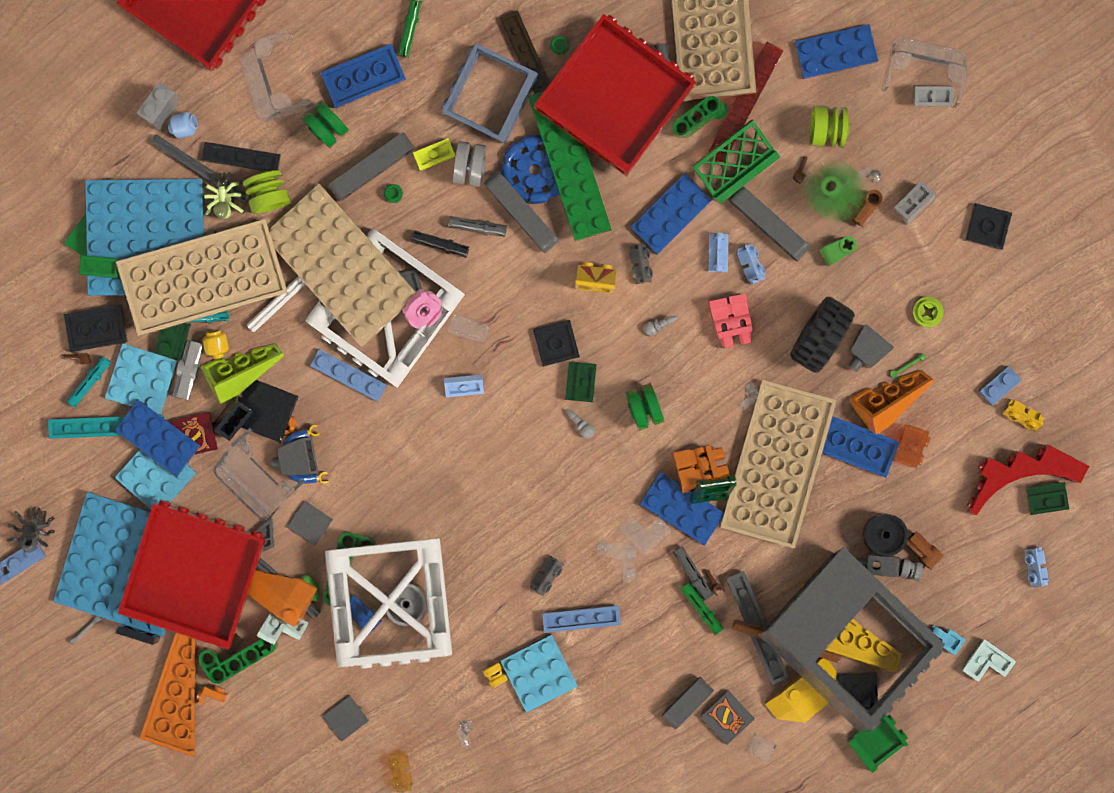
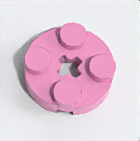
M421 289L403 307L406 320L410 325L418 329L425 325L427 327L433 325L439 319L442 312L440 309L442 305L441 300L433 292ZM423 307H425L426 310H425L424 312H423V311L420 312V310H421Z

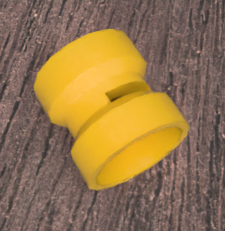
M499 662L482 671L484 676L488 677L491 688L508 680L506 674L502 673V667Z

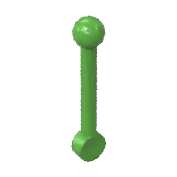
M921 353L908 364L898 370L891 371L890 376L896 378L903 370L918 361L925 360V354Z

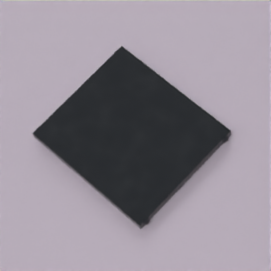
M255 380L246 388L242 398L253 409V413L242 425V428L281 443L299 396Z

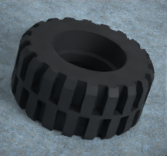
M825 297L797 338L790 352L791 359L813 373L820 372L835 353L855 317L853 310L832 297Z

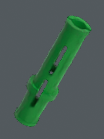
M410 0L408 13L404 17L406 21L397 52L399 56L409 57L416 23L419 22L418 15L422 4L420 0Z
M690 582L680 589L701 616V621L705 622L714 633V636L724 629L714 616V611H710Z

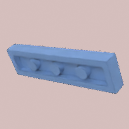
M320 349L310 365L379 402L387 387L386 384Z
M619 605L542 613L544 633L621 625Z

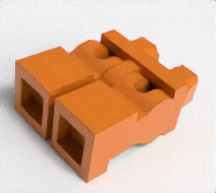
M711 445L690 451L688 449L673 453L682 493L695 489L697 487V480L704 479L709 481L729 476L727 464L717 466L715 462L725 459L722 447L712 449Z

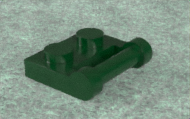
M731 475L727 476V478L709 481L704 479L697 480V487L690 496L691 503L696 504L727 499L736 486L735 476Z

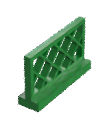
M751 119L693 164L692 168L709 190L712 198L721 204L778 160L780 155L773 149L755 121ZM752 126L755 130L754 139L745 138L746 130ZM734 139L741 140L739 151L730 150L731 142ZM744 140L753 141L752 152L743 151ZM757 142L764 143L767 149L762 153H755ZM719 151L725 152L724 162L715 161L716 153ZM729 152L738 153L737 164L728 163ZM742 154L751 155L750 162L747 165L740 164ZM704 163H710L709 174L701 173L698 167ZM714 164L723 165L721 176L712 175ZM727 166L736 167L735 174L731 177L725 176ZM712 177L721 178L720 186L713 190L711 187Z

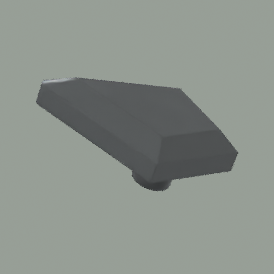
M270 518L256 530L262 532L264 537H267L263 551L274 547L273 519Z

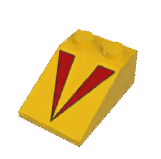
M582 262V265H578L575 289L613 294L616 269H612V265L601 264V267H593L594 263Z

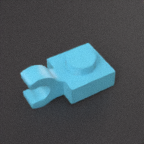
M935 625L930 629L945 644L943 648L953 655L957 654L966 639L948 628L946 633Z

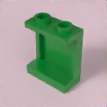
M890 714L887 716L883 715L879 719L881 723L874 730L857 731L846 740L871 773L875 772L881 763L902 747L909 745L906 742L908 737L902 730L898 731L894 726L896 721Z

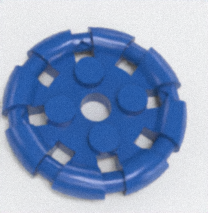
M531 135L523 137V140L517 143L514 142L503 156L505 159L503 164H501V174L525 201H529V204L548 202V199L557 197L559 192L555 179H553L546 151L537 150L538 145L544 146L541 136ZM527 147L529 152L522 155L520 149ZM512 160L518 161L516 168L510 166ZM532 165H538L541 168L538 175L530 173L529 170ZM517 176L520 182L514 184L512 179ZM548 185L550 190L544 193L541 188ZM526 187L533 189L532 194L525 193Z

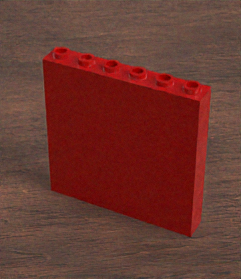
M118 0L116 3L211 71H214L215 68L218 69L221 66L223 56L231 52L235 39L243 35L245 25L255 18V11L259 6L262 7L266 0Z
M603 14L535 103L534 109L627 177L694 88L696 81H694L695 78L690 73H683L679 70V66L675 62L664 59V55L657 49L652 50L648 47V43L644 39H637L633 36V32L625 26L622 28L618 25L614 17Z
M165 500L156 501L153 503L118 614L229 650L267 537H264L262 532L252 530V532L244 530L245 527L238 524H233V526L227 525L226 521L220 518L212 520L207 518V514L201 512L191 513L188 508L178 506V508L170 506L171 503Z

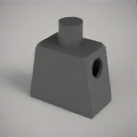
M865 324L848 351L854 356L848 366L855 372H858L862 365L870 369L893 350L894 346Z
M868 555V559L857 558L873 575L899 577L900 557ZM873 562H880L881 568H873Z

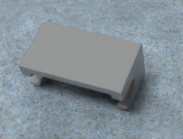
M912 85V92L914 93L912 103H914V106H953L954 86Z
M920 181L894 207L896 214L900 215L904 222L909 225L935 200V193L923 181Z

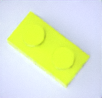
M448 138L413 152L420 171L456 157Z

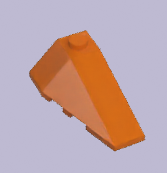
M920 370L900 377L899 381L890 384L888 382L882 383V387L873 390L871 388L865 389L849 400L863 424L872 432L878 434L892 425L934 382V379Z
M256 570L248 595L276 617L296 627L303 620L317 591V587L300 578L293 579L280 574L273 575L265 571Z

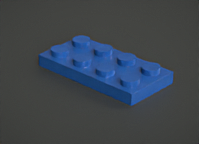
M870 24L795 41L803 80L878 62Z
M392 44L321 72L335 109L406 80Z
M684 173L631 226V229L658 255L712 200Z
M137 400L115 430L175 476L181 473L201 446L140 400Z
M833 416L822 453L887 478L900 442L881 434H875L868 429Z
M660 472L640 504L705 546L723 518L724 512L709 502L692 504L690 496L693 492L682 493L679 483Z

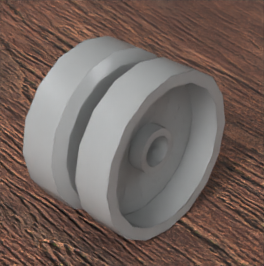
M459 141L453 183L463 185L466 181L467 173H469L470 186L480 187L486 165V145L476 144L472 155H470V144Z
M409 583L394 601L418 622L428 612L426 592L415 583ZM396 586L389 591L387 597L392 593ZM408 601L410 603L409 608L404 606L403 602ZM390 608L386 611V614L394 623L409 626L406 621Z

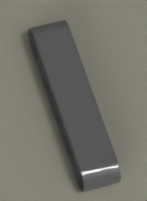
M403 132L333 180L328 185V188L338 202H340L407 156L415 147Z
M499 171L484 182L487 189L544 253L548 252L559 242L554 233Z
M744 186L729 197L728 200L734 207L795 261L798 262L811 248L805 240Z

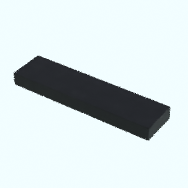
M205 142L202 161L265 172L279 170L281 155Z

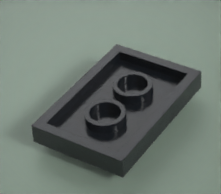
M121 304L64 314L70 352L128 343Z

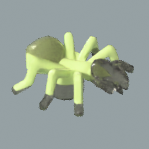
M218 172L215 178L214 173H212L211 180L219 188L217 190L205 182L204 185L208 189L217 193L216 195L206 194L203 196V200L214 198V201L207 205L208 210L205 212V215H209L212 206H214L215 215L223 220L230 217L231 207L244 213L245 211L234 204L233 197H247V194H227L232 187L242 184L243 181L233 182L225 188L230 180V172L227 173V176L225 172H223V176Z

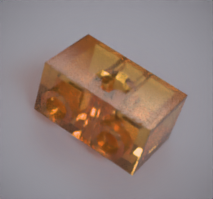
M905 424L893 461L912 468H917L918 465L921 466L924 459L923 449L928 447L931 438L928 436L929 431ZM914 443V446H916L917 449L912 450V452H910L911 448L908 446L909 444Z

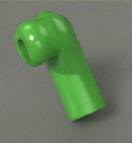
M301 576L300 579L317 587L312 601H319L318 582L311 576Z

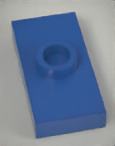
M355 594L350 598L351 618L363 629L375 613ZM380 619V620L378 621V623L374 626V628L370 631V633L382 622L381 619Z

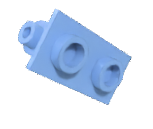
M709 234L708 272H728V234Z
M748 244L745 247L738 248L737 255L741 265L749 264L748 268L743 269L747 281H750L752 285L758 281L765 280L764 275H766L763 265L759 263L757 258L759 253L756 247Z
M1042 547L1024 549L1030 586L1043 587L1048 585L1047 567H1040L1041 564H1046L1044 550H1042Z

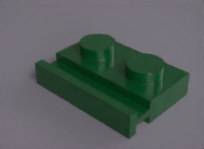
M183 323L160 330L154 354L180 361L183 357L191 324Z
M569 362L565 400L593 403L597 364Z
M1065 482L1026 487L1030 515L1069 510Z

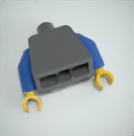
M312 425L309 430L304 429L290 434L283 442V446L278 448V457L272 458V467L274 469L281 468L283 475H289L291 480L300 484L316 483L317 481L324 484L328 483L329 480H321V476L328 474L327 472H321L319 475H316L319 471L312 437H318L320 433L313 434L311 430L318 426Z

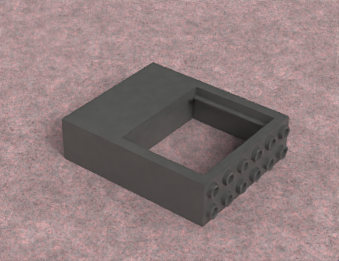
M844 547L833 552L759 633V636L859 732L874 730L881 723L879 719L892 711L894 708L892 706L896 700L900 701L906 693L904 691L907 687H912L918 681L917 676L921 672L924 673L931 666L929 662L933 658L936 659L943 652L942 648L945 645ZM873 597L925 648L875 705L867 711L816 660Z

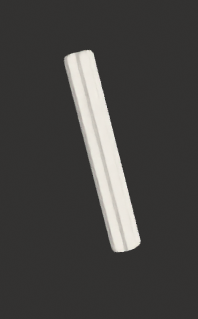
M298 276L286 287L288 293L276 296L247 324V327L252 332H255L305 285L303 280Z

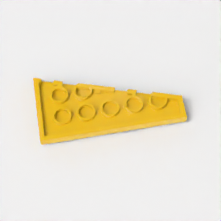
M854 619L825 649L826 652L892 673H898L902 657L900 652L874 636L868 629L860 626Z

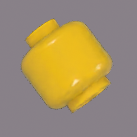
M220 329L206 332V335L202 338L205 354L213 356V359L224 357V353L229 350L226 334L221 332Z

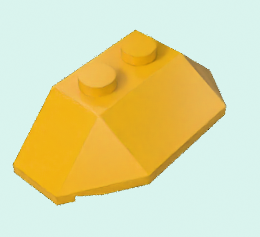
M820 658L816 661L836 680V669L828 660ZM799 675L769 699L765 705L776 719L805 723L829 702Z

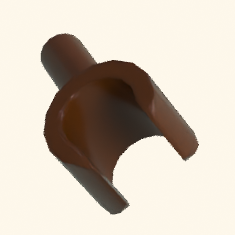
M803 156L798 170L793 175V180L799 184L806 177L802 173L808 159L806 156Z
M88 353L63 355V359H79L80 365L91 363Z
M705 571L712 584V592L718 596L715 592L717 587H721L724 592V587L717 583L710 571Z

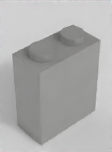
M158 82L137 111V114L152 126L161 130L182 99L168 87Z

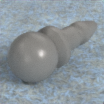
M669 316L660 321L655 319L654 322H646L643 326L644 334L654 336L658 331L661 332L663 327L672 324L677 319V316Z
M569 409L566 410L569 418L578 425L576 429L580 430L581 436L586 439L592 438L595 434L594 426L587 423V420L582 421L575 412Z

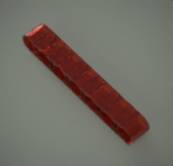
M766 42L754 65L756 93L738 95L709 152L744 126L784 50ZM734 139V140L731 142L730 150L732 149V147H733V145H734V143H735V141H736L737 139ZM719 151L716 153L715 161L724 162L725 152Z

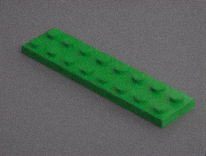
M544 91L529 95L528 99L574 241L611 231L612 228L585 146L534 109L535 103Z

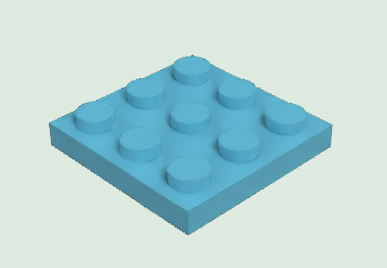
M122 343L105 398L131 407L134 406L137 400H140L161 415L178 361Z
M139 450L115 478L151 510L153 503L156 501L165 500L171 503L197 472L187 464L181 473L175 476L142 450Z
M552 634L500 660L526 713L578 687Z

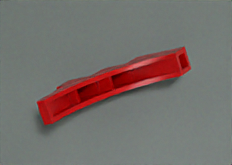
M1044 445V447L1041 446L1036 454L1037 460L1020 451H1015V453L1010 454L1007 460L1008 466L990 457H986L985 460H981L977 468L979 470L978 475L984 477V479L978 482L975 489L977 490L975 497H971L968 501L967 512L977 516L984 504L995 492L1018 479L1033 475H1052L1063 477L1075 483H1081L1090 466L1050 445Z

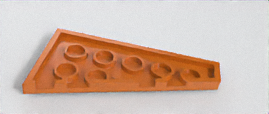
M175 633L139 739L195 757L196 639Z

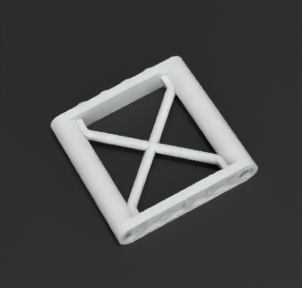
M371 228L366 236L381 253L386 248L441 287L436 294L442 303L440 307L442 312L439 319L429 327L425 325L419 329L417 328L397 357L390 321L384 327L389 361L384 368L328 328L336 318L320 300L305 321L323 334L321 338L328 343L335 342L338 345L336 349L343 354L350 353L353 355L352 360L360 366L363 363L368 366V372L375 377L380 375L398 388L465 294L377 230Z
M440 538L325 551L337 667L360 665L361 668H370L375 663H379L380 666H389L394 661H399V664H408L413 659H418V662H427L432 657L452 655ZM417 549L418 560L388 597L350 567L349 556ZM422 566L424 568L430 631L394 602ZM347 574L383 603L355 639L353 637ZM390 608L427 639L428 649L360 656L359 645Z

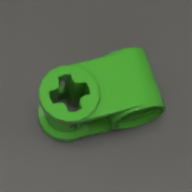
M846 236L819 249V252L828 267L855 251L857 243L853 237ZM845 240L846 242L852 243V245L850 246L851 250H849L848 248H843Z

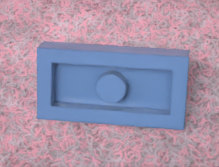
M1007 366L979 392L992 406L1015 387L1021 379L1010 366Z

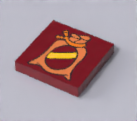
M210 412L172 420V424L201 445L194 455L218 450Z

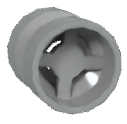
M903 558L899 577H910L912 580L919 581L923 563L917 561L913 563Z

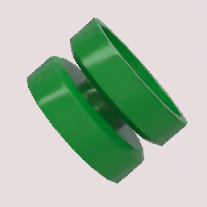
M319 100L313 107L320 117L317 118L312 112L307 111L301 119L306 123L313 135L330 149L337 143L331 131L333 130L338 136L343 137L349 129L322 100Z
M651 383L641 386L640 390L643 397L641 399L636 389L625 392L632 419L635 420L639 431L649 427L647 415L650 416L654 425L665 422Z

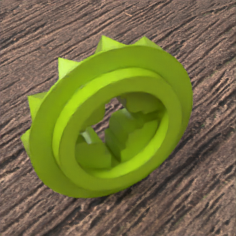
M924 297L919 299L914 305L913 315L915 321L921 326L933 327L941 322L944 309L936 298ZM924 307H926L927 309H932L933 307L935 308L931 312V317H929L928 315L922 317L923 313L925 312Z

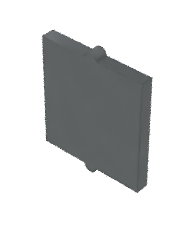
M304 501L298 512L294 513L295 516L288 525V528L316 546L322 535L326 534V529L333 519L307 501Z
M348 696L323 715L331 726L330 729L334 730L341 741L345 740L369 721L361 711V706H358L351 696Z

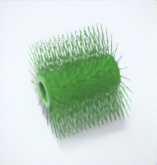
M847 163L845 166L841 164V167H843L839 169V165L838 168L836 165L834 173L833 167H831V170L830 167L826 170L820 169L825 177L824 180L816 174L818 177L814 179L811 185H803L808 186L805 188H810L807 190L811 191L807 192H813L809 193L811 194L809 198H812V202L809 203L814 205L813 207L817 205L813 209H815L814 211L818 215L819 211H821L820 216L822 214L824 216V213H828L831 216L832 213L835 217L836 214V219L840 212L841 215L843 214V218L846 214L850 213L852 215L848 207L851 210L852 208L847 203L854 209H856L854 206L861 209L856 204V200L859 197L865 198L866 196L858 193L860 191H855V188L859 190L858 187H863L859 184L861 183L859 182L861 177H859V173H851L853 169L850 170L851 166L846 168Z

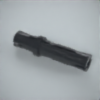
M414 230L411 242L464 258L467 257L470 248L469 246L453 242L454 240L442 239Z

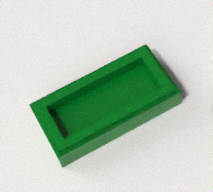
M80 255L79 275L118 279L119 270L116 262L120 261V259Z

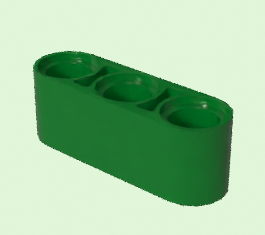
M715 96L706 97L673 123V132L682 138L692 136L723 112V102ZM717 101L716 109L711 110L710 104ZM701 113V120L695 122V115ZM686 124V131L680 133V126Z

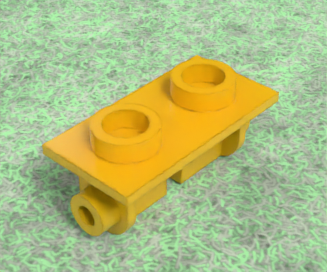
M1010 399L1007 404L1008 407L1002 413L1011 421H1016L1024 425L1026 429L1035 432L1044 424L1042 422L1045 417L1041 413L1031 408L1028 409L1027 413L1024 412L1026 405L1017 400L1013 401Z

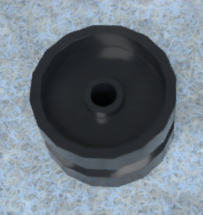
M881 513L867 520L863 527L862 536L864 544L870 551L878 555L892 556L902 551L908 540V531L902 519L895 515ZM886 531L889 534L888 538L883 537V532Z

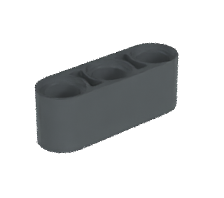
M701 677L697 678L666 709L661 717L676 730L713 693L714 689Z

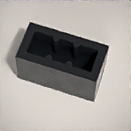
M240 396L233 397L213 422L214 431L230 441L253 413V409Z

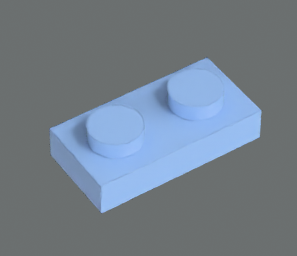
M482 375L444 378L446 397L484 394Z

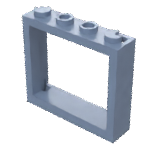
M475 43L474 47L471 46L470 51L467 53L468 60L466 64H462L458 74L460 76L457 82L454 81L451 85L450 91L452 93L449 99L446 98L444 100L442 113L506 144L539 75ZM480 54L527 76L499 134L452 112Z

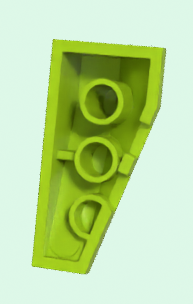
M275 343L255 348L248 354L236 353L233 358H218L200 368L213 394L221 404L239 395L284 357V354Z

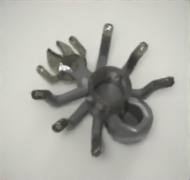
M34 507L31 515L30 509L27 510V517L31 522H26L17 511L14 512L23 526L22 528H17L10 523L7 526L13 528L16 532H22L23 535L19 538H8L7 542H20L22 550L27 553L36 550L37 540L42 546L48 547V544L39 537V534L50 536V534L55 533V530L44 532L38 529L49 527L51 521L55 518L52 516L45 524L38 525L47 515V511H44L42 517L40 508L35 512L36 508Z

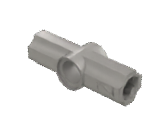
M187 340L183 358L179 361L177 367V380L172 396L190 399L194 380L196 381L200 370L199 361L203 344Z

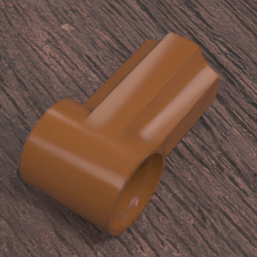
M870 190L865 195L866 197L862 199L863 202H860V205H858L861 209L857 207L850 217L855 224L863 227L882 203L883 196L878 190ZM869 195H875L877 197L876 204H872L869 202Z
M917 531L907 540L906 544L919 556L918 559L929 570L944 557L934 545H930Z

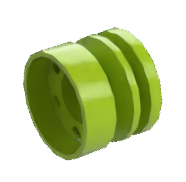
M814 106L810 124V145L824 147L826 139L829 138L831 147H835L836 140L838 139V147L844 148L849 134L848 109L842 107L838 116L837 107H834L831 115H828L827 106Z
M280 170L261 172L243 181L244 187L249 188L245 191L246 194L256 195V197L248 201L252 214L269 212L291 203L287 190H278L279 187L285 184L284 180H277L283 176Z

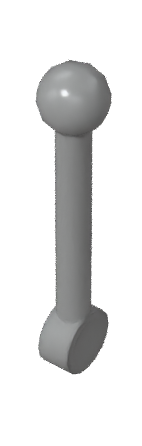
M95 615L94 620L74 637L70 643L73 645L96 622H100L102 618Z

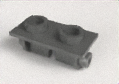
M645 244L630 246L631 264L638 263L637 267H632L633 281H636V284L652 282L653 271L649 266V249Z
M553 556L546 558L540 568L545 574L542 575L537 572L531 581L532 585L530 588L544 596L545 593L550 591L554 579L561 574L564 563L558 561Z

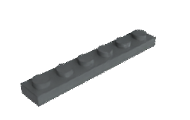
M742 571L727 577V582L744 622L765 628L767 623L745 572ZM751 636L771 685L789 678L781 656L763 639Z

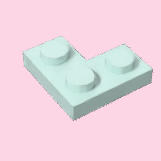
M270 612L257 636L275 645L282 632L300 640L309 623L302 620L294 627Z
M983 639L962 668V671L979 682L989 666L1006 677L1016 661Z

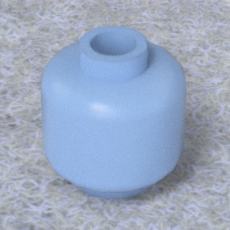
M186 111L171 116L168 129L176 138L181 139L194 135L196 129H198V122L193 114L191 115V113Z

